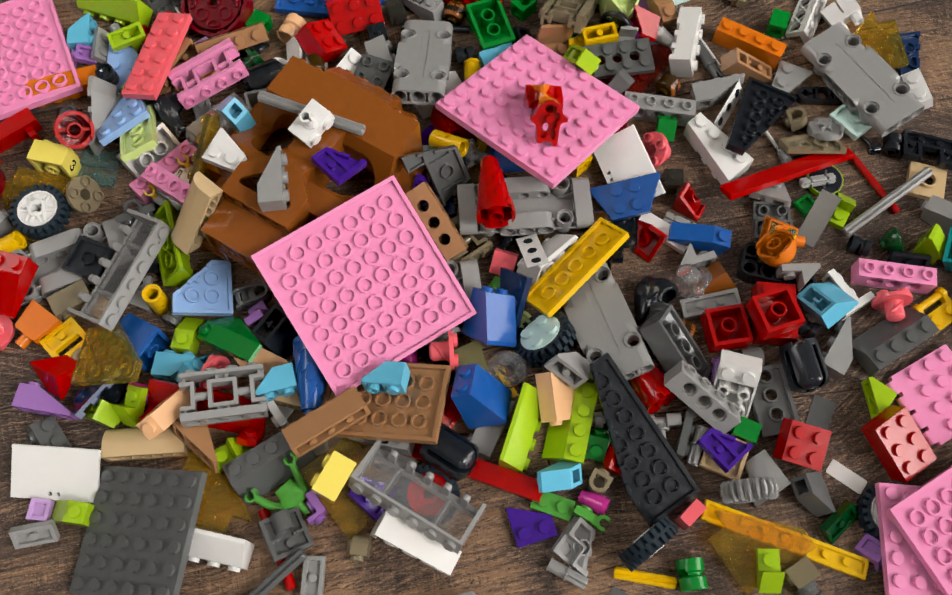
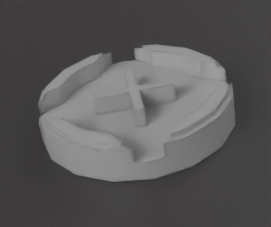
M822 117L815 118L812 122L810 120L806 131L810 136L818 140L835 141L843 137L845 127L842 123L836 124L834 119Z

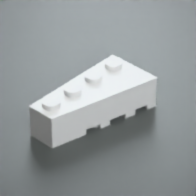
M680 7L677 19V29L679 30H675L674 42H672L671 46L672 54L669 55L671 74L676 77L693 78L694 71H697L698 60H696V55L700 54L698 42L702 40L703 30L701 25L705 23V14H702L701 7Z
M701 112L687 123L683 133L693 149L696 152L698 151L702 157V162L707 164L712 171V176L714 179L717 178L721 185L737 180L749 169L754 159L746 152L741 156L725 149L729 137Z
M387 511L381 514L370 533V536L383 539L385 544L396 549L400 548L406 555L415 559L418 558L421 560L420 562L449 576L462 551H459L458 554L447 551L442 544L428 539L424 533L418 529L410 528L405 521L391 516Z

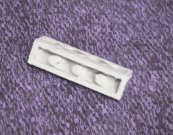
M799 0L786 30V37L800 36L804 44L811 40L821 18L820 11L825 8L827 0H810L804 7L803 4L808 0ZM805 12V15L798 19V17ZM800 25L799 30H793Z

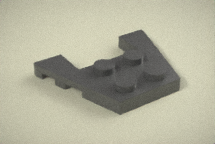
M456 145L401 155L399 157L407 173H411L423 165L425 166L437 193V198L443 207L446 206V202L452 195L455 196L457 194V184H466L471 179ZM428 202L421 205L424 211L428 210Z

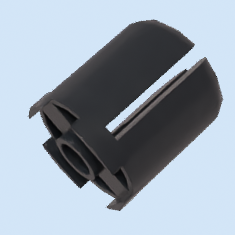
M277 59L263 61L247 67L249 75L240 81L246 92L265 89L282 70L283 66Z
M804 338L805 342L795 344L789 342L779 347L782 366L788 385L793 392H813L825 387L829 382L830 376L817 338Z
M441 423L437 445L422 444L419 454L422 456V460L454 481H460L465 479L476 466V462L479 459V448L475 443Z

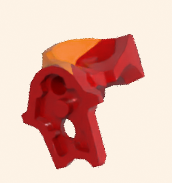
M549 84L525 85L524 104L528 108L535 110L530 116V121L535 124L536 143L548 141L557 147L560 125L568 122V117L562 111V87ZM544 123H548L546 131L542 128Z

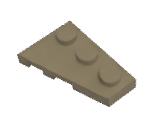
M809 134L780 138L778 145L787 154H846L847 147L839 140L823 141L813 138Z

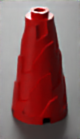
M74 110L65 111L59 114L54 121V135L56 139L68 148H83L89 145L88 143L94 138V124L82 112Z
M487 155L480 162L476 218L480 225L481 223L485 224V228L497 229L508 226L510 219L513 222L516 212L498 159L492 155Z
M655 365L651 371L628 380L649 414L661 410L660 406L663 404L667 406L677 397L664 386V373H661Z

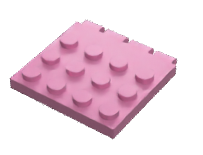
M945 344L887 379L889 383L886 384L887 387L899 394L900 398L896 400L900 406H905L909 412L913 413L911 416L918 428L926 430L922 434L929 446L936 444L937 447L952 439V351Z

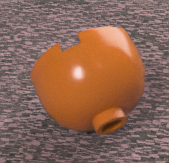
M776 229V232L771 235L769 232L764 234L756 243L755 248L757 249L758 257L763 263L770 267H779L781 264H788L793 260L796 255L797 244L790 231Z

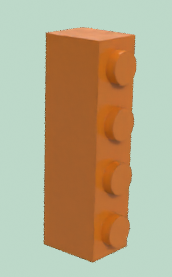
M725 17L722 18L712 39L713 43L729 50L737 47L770 65L774 70L787 47V44Z
M96 65L76 69L84 91L48 104L61 103L64 100L78 99L81 96L87 95L89 76L97 77L95 74ZM72 70L57 73L64 74L68 79L67 84L63 87L76 84ZM57 74L44 76L40 79L49 82V91L62 88L56 87L52 82V78ZM58 77L55 83H62L65 78ZM28 80L25 86H29L32 89V96L41 94L35 89V84L40 80ZM47 83L40 84L38 86V89H45L47 87ZM26 89V95H28L30 90Z

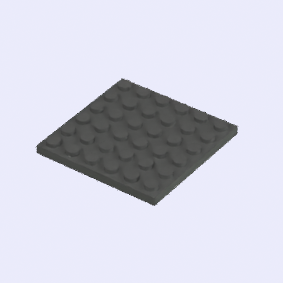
M104 465L100 477L99 490L93 502L95 507L90 514L89 527L87 526L69 593L78 595H179L208 473L203 471Z

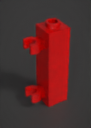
M28 107L0 122V154L29 137L33 141L34 139L42 140L37 132L41 131L43 127Z

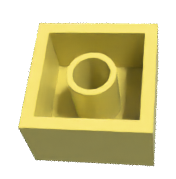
M34 139L26 157L41 176L68 182L78 177L84 166L79 156L71 148L53 143L47 139Z
M335 450L332 455L328 453L322 462L321 467H323L321 474L316 472L310 482V486H312L311 492L334 504L357 463Z

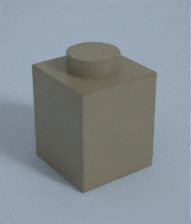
M806 554L785 568L787 573L785 575L786 580L792 587L796 585L798 589L820 576L819 570Z

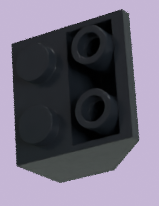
M276 303L251 331L264 348L286 360L293 353V339L299 336L282 307Z

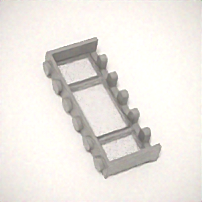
M129 208L126 212L136 220L131 228L125 224L119 226V230L126 235L121 244L113 240L109 242V247L116 251L111 261L104 257L99 259L98 263L106 268L101 278L94 274L89 275L88 280L96 285L90 295L83 291L78 293V298L86 302L81 311L71 307L67 308V311L111 332L172 231V228L160 219Z
M377 440L351 474L348 486L354 493L368 498L373 505L381 506L391 516L405 521L410 528L418 529L428 539L439 542L447 551L458 554L487 505L483 503L480 509L475 508L469 504L471 497L468 494H463L460 499L451 493L453 486L450 483H445L442 488L433 482L435 476L432 472H427L425 476L415 471L417 465L414 461H409L407 465L397 460L399 456L397 451L392 450L388 455L380 450L382 441Z

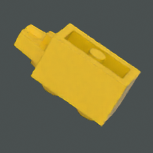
M614 22L585 27L579 36L568 39V46L570 47L571 44L587 46L618 42L619 34Z

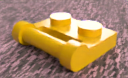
M939 287L934 291V294L920 304L913 305L911 308L924 313L926 308L939 300L942 305L929 313L928 317L939 330H942L952 323V300L948 296L947 291L943 287Z
M70 317L39 343L51 357H58L61 351L81 336L82 340L64 354L73 358V354L77 349L88 345L91 346L95 342L77 321Z

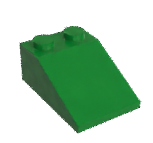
M480 0L466 5V19L482 50L516 41L500 0Z

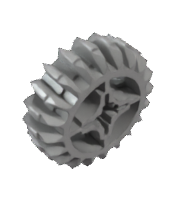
M773 477L738 479L720 484V497H722V502L725 504L767 501L779 497L778 484Z

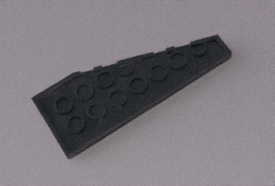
M605 353L589 365L625 492L647 525L652 527L701 490L609 353Z

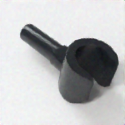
M864 135L860 136L868 146V153L870 155L880 154L878 151L882 150L880 143L872 144Z

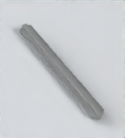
M260 90L257 95L259 102L298 115L307 106ZM333 114L335 119L332 126L360 136L364 135L366 130L364 124Z
M929 167L922 169L844 226L842 232L846 236L853 234L933 174V171Z

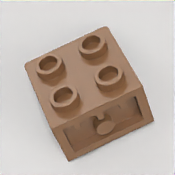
M564 23L541 25L536 40L563 57L569 48L568 39H571L575 27L568 28V24Z

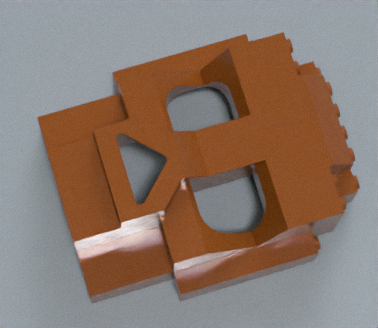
M292 56L269 84L266 92L305 105L313 98L332 114L364 124L366 127L364 135L360 136L331 126L330 129L324 131L319 143L313 145L312 148L295 137L287 148L282 149V152L287 154L288 159L285 171L288 172L289 183H286L289 190L290 207L287 210L262 212L258 204L257 190L251 177L263 174L273 153L268 156L262 153L260 149L275 130L289 128L299 115L258 102L250 112L256 124L251 129L239 133L235 130L230 135L232 140L246 155L247 161H242L233 173L211 164L206 166L214 183L223 192L214 213L200 229L204 238L198 249L204 253L209 250L229 263L235 260L257 273L261 281L267 284L251 258L253 254L355 197L337 194L325 188L331 179L311 162V157L325 147L335 149L337 152L350 154V158L361 161V159L366 160L367 166L365 168L375 177L374 186L394 175L405 194L412 190L416 174H422L426 178V169L424 166H421L411 173H407L399 157L422 151L420 122H418V117L415 114L402 110L401 99L396 94L391 95L382 87L369 83L368 80L354 75L348 69L334 67L323 71L317 66L314 67L308 64L302 58L299 59Z

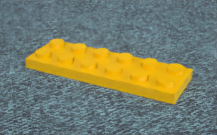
M600 217L530 287L526 302L548 318H551L630 237L628 232Z

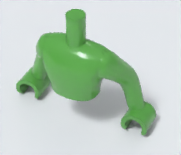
M293 451L290 452L293 461L284 457L283 462L290 467L295 481L290 478L275 492L280 503L263 498L259 495V491L256 488L250 489L254 498L250 497L247 493L244 495L246 502L251 503L254 501L262 507L276 512L283 509L289 510L297 506L305 516L311 511L304 502L305 494L310 489L296 464L298 457Z

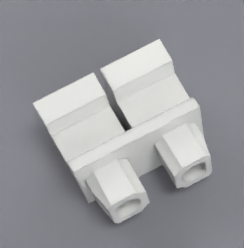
M836 0V3L833 2L820 11L822 18L830 27L840 22L849 30L846 24L850 21L855 26L864 21L861 7L856 0Z

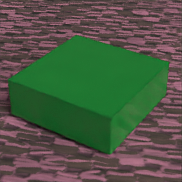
M807 193L796 200L792 206L803 218H806L815 200Z

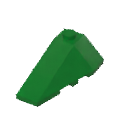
M234 316L206 321L199 328L198 334L195 337L214 351L252 363L262 348V344L251 333L244 320Z

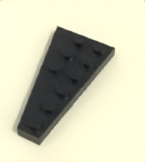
M749 77L725 149L743 156L786 110L795 103L798 97Z

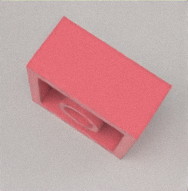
M496 248L489 273L500 276L501 267L515 271L519 254Z
M695 499L679 515L675 522L683 530H686L707 507L698 499Z

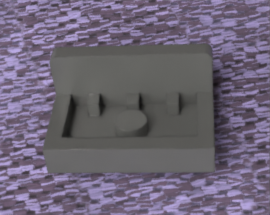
M54 416L29 424L26 439L30 445L72 448Z

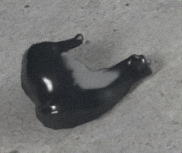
M171 91L166 94H159L158 99L153 100L154 107L159 116L176 134V138L185 136L186 126L183 124L184 122L179 114L184 106L177 98V93L179 92Z
M644 277L637 284L634 292L636 313L634 320L636 324L640 325L643 323L649 313L650 306L654 302H665L668 304L674 300L679 294L678 287L669 279L663 277Z

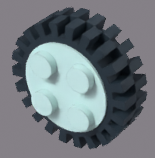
M557 311L551 318L544 314L541 315L539 312L536 314L537 318L530 317L529 320L531 322L527 323L525 321L522 324L524 328L517 330L519 334H516L517 344L514 350L527 366L542 368V364L544 365L559 353L569 352L568 347H573V341L576 340V331L569 319L561 311Z

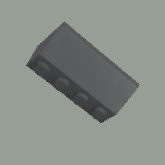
M672 304L667 305L647 319L639 329L642 338L650 346L652 354L657 357L665 373L683 360L686 364L692 365L702 378H707L710 374L712 367Z
M905 306L906 316L903 320L889 322L884 319L853 339V356L871 377L940 331L927 314Z
M282 431L222 466L230 484L246 505L251 504L244 499L246 493L254 498L253 493L250 491L251 488L258 489L259 495L263 497L286 483L290 478H294L290 467L283 462L284 457H287L290 461H293V457L290 455L292 450ZM313 449L299 457L296 461L301 473L319 463Z

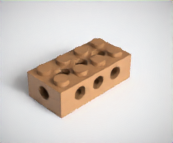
M422 182L405 194L446 261L468 248L467 243L427 182ZM424 201H427L429 204L427 211H423L421 208ZM434 217H437L440 221L437 228L432 225ZM444 233L450 236L449 244H445L442 241Z

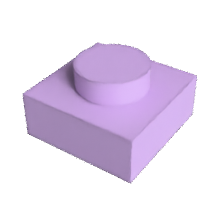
M31 498L26 519L33 521L50 520L55 501Z

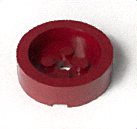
M181 0L180 7L181 13L190 14L192 17L189 27L204 37L212 38L245 27V23L253 13L254 5L253 0H217V5L211 6V0Z

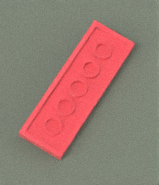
M158 12L121 92L124 98L158 99L192 22L190 14Z

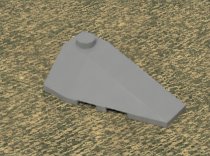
M89 76L87 96L91 97V106H88V113H90V119L95 128V135L93 140L89 142V146L95 156H99L104 146L99 142L96 133L123 96L116 85L95 76Z

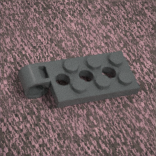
M649 38L581 46L604 61V64L599 65L596 72L593 73V77L598 80L613 78L622 68L630 76L654 73L655 71ZM635 54L639 59L632 60L630 55ZM618 56L622 61L617 63L612 58Z
M761 347L739 350L738 353L763 359L762 372L769 375V381L759 379L752 402V409L756 422L762 424L760 430L761 439L778 436L783 418L800 421L782 363L764 366L765 358ZM766 391L773 392L775 400L767 399ZM772 410H777L780 413L781 418L779 420L772 417Z

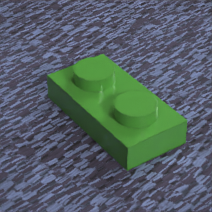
M545 492L542 494L539 503L531 502L530 509L570 522L576 501Z

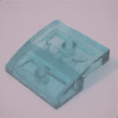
M86 149L80 160L82 167L77 177L90 176L97 182L99 187L114 188L121 162L116 155L120 152L102 150L99 156H95L92 149Z

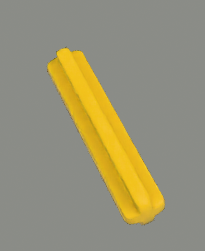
M615 567L613 571L614 579L668 589H676L677 586L676 577L639 570L631 572L628 568Z

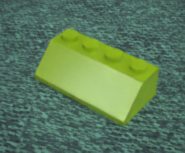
M76 0L77 7L84 11V15L90 13L92 17L94 15L99 16V19L107 22L113 20L114 23H118L121 26H125V24L131 25L140 21L142 25L148 27L153 10L141 0Z
M165 200L152 217L160 219L171 227L173 231L179 212L170 201ZM171 231L157 257L163 286L182 287L194 273L190 266V254H185L173 243Z
M526 382L523 383L498 466L521 474L523 470L527 471L531 460L527 458L528 452L534 450L536 440L533 439L535 432H539L542 424L541 420H539L540 409L537 389Z
M584 382L574 389L570 420H563L562 425L550 426L549 422L541 459L553 462L581 463L582 467L598 394L595 384Z

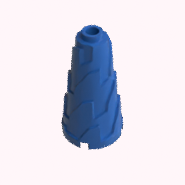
M300 336L293 339V358L295 360V375L297 377V392L301 412L306 415L322 405L327 381Z

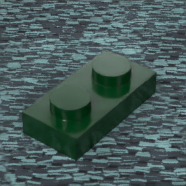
M846 499L836 508V512L819 527L826 542L832 545L858 518L854 504Z

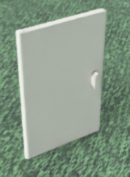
M634 124L613 134L594 151V155L608 184L656 173ZM660 180L658 181L655 197L666 193Z
M12 444L10 497L93 503L100 486L101 450Z

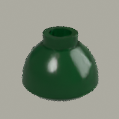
M895 227L887 230L882 239H879V245L882 250H904L901 235Z

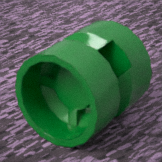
M702 557L675 561L676 571L681 575L678 579L680 592L708 589L707 578L702 575V572L705 570Z

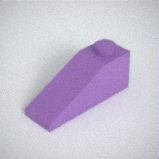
M29 381L28 384L19 383L11 405L14 408L24 412L78 421V417L48 391L41 388V384Z

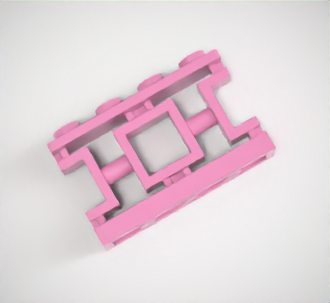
M230 38L223 40L170 70L168 77L171 79L174 87L177 90L184 88L183 91L177 93V98L186 110L249 75L241 59L233 62V59L240 56ZM213 70H216V72L211 74L210 76L204 79L201 78L204 75L212 72Z

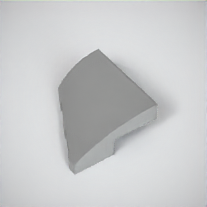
M765 449L745 462V470L749 478L773 477L778 484V492L791 484ZM765 501L753 502V506L756 508Z
M573 517L550 551L568 566H571L573 570L587 577L589 572L587 571L588 558L592 555L591 544L595 538L596 530L581 517Z

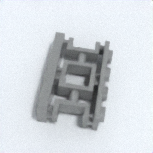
M252 362L246 366L228 365L222 369L210 367L204 371L186 370L178 374L180 391L190 390L191 406L180 407V423L183 428L269 417L266 396L256 397L255 382L263 381L265 378L263 364ZM249 376L250 386L238 387L237 378ZM207 381V391L196 393L195 383ZM233 385L234 400L214 403L213 387ZM251 394L252 405L240 406L239 396ZM208 400L209 410L197 412L196 401Z

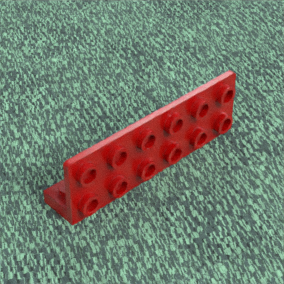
M150 379L148 410L139 417V422L159 403L179 389V384ZM196 387V393L207 391V389ZM213 390L214 403L234 400V395L231 393ZM239 396L240 406L252 405L251 397ZM208 400L196 402L197 412L209 410ZM266 417L210 424L207 426L209 428L239 433L236 444L255 447L265 437Z

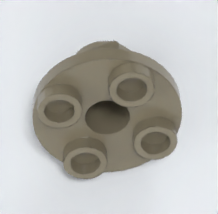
M90 176L75 177L69 181L66 187V199L69 205L79 213L94 212L99 208L104 199V193L97 182Z

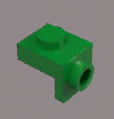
M590 429L585 458L600 462L604 461L609 443V433H606L604 429Z

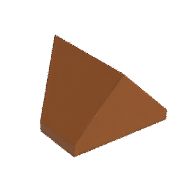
M717 260L702 269L692 293L705 295L737 287L721 262Z

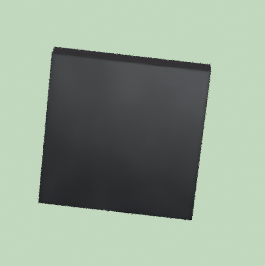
M80 235L61 269L88 279L91 274L101 278L106 268L98 263L99 259L104 257L111 260L115 251L109 245Z

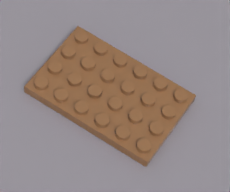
M406 363L411 372L406 394L390 395L383 392L372 394L367 392L362 384L357 386L358 392L372 414L334 437L437 445L452 370L451 366ZM327 384L322 405L336 397L329 384Z

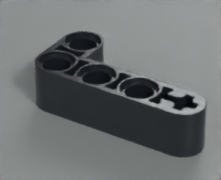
M755 242L747 243L739 255L736 275L743 282L756 284L757 281L796 284V294H799L809 284L816 283L813 275L798 292L796 278L788 280V282L784 281L783 278H776L778 267H770L760 261L756 253ZM744 268L749 269L751 273L746 272Z

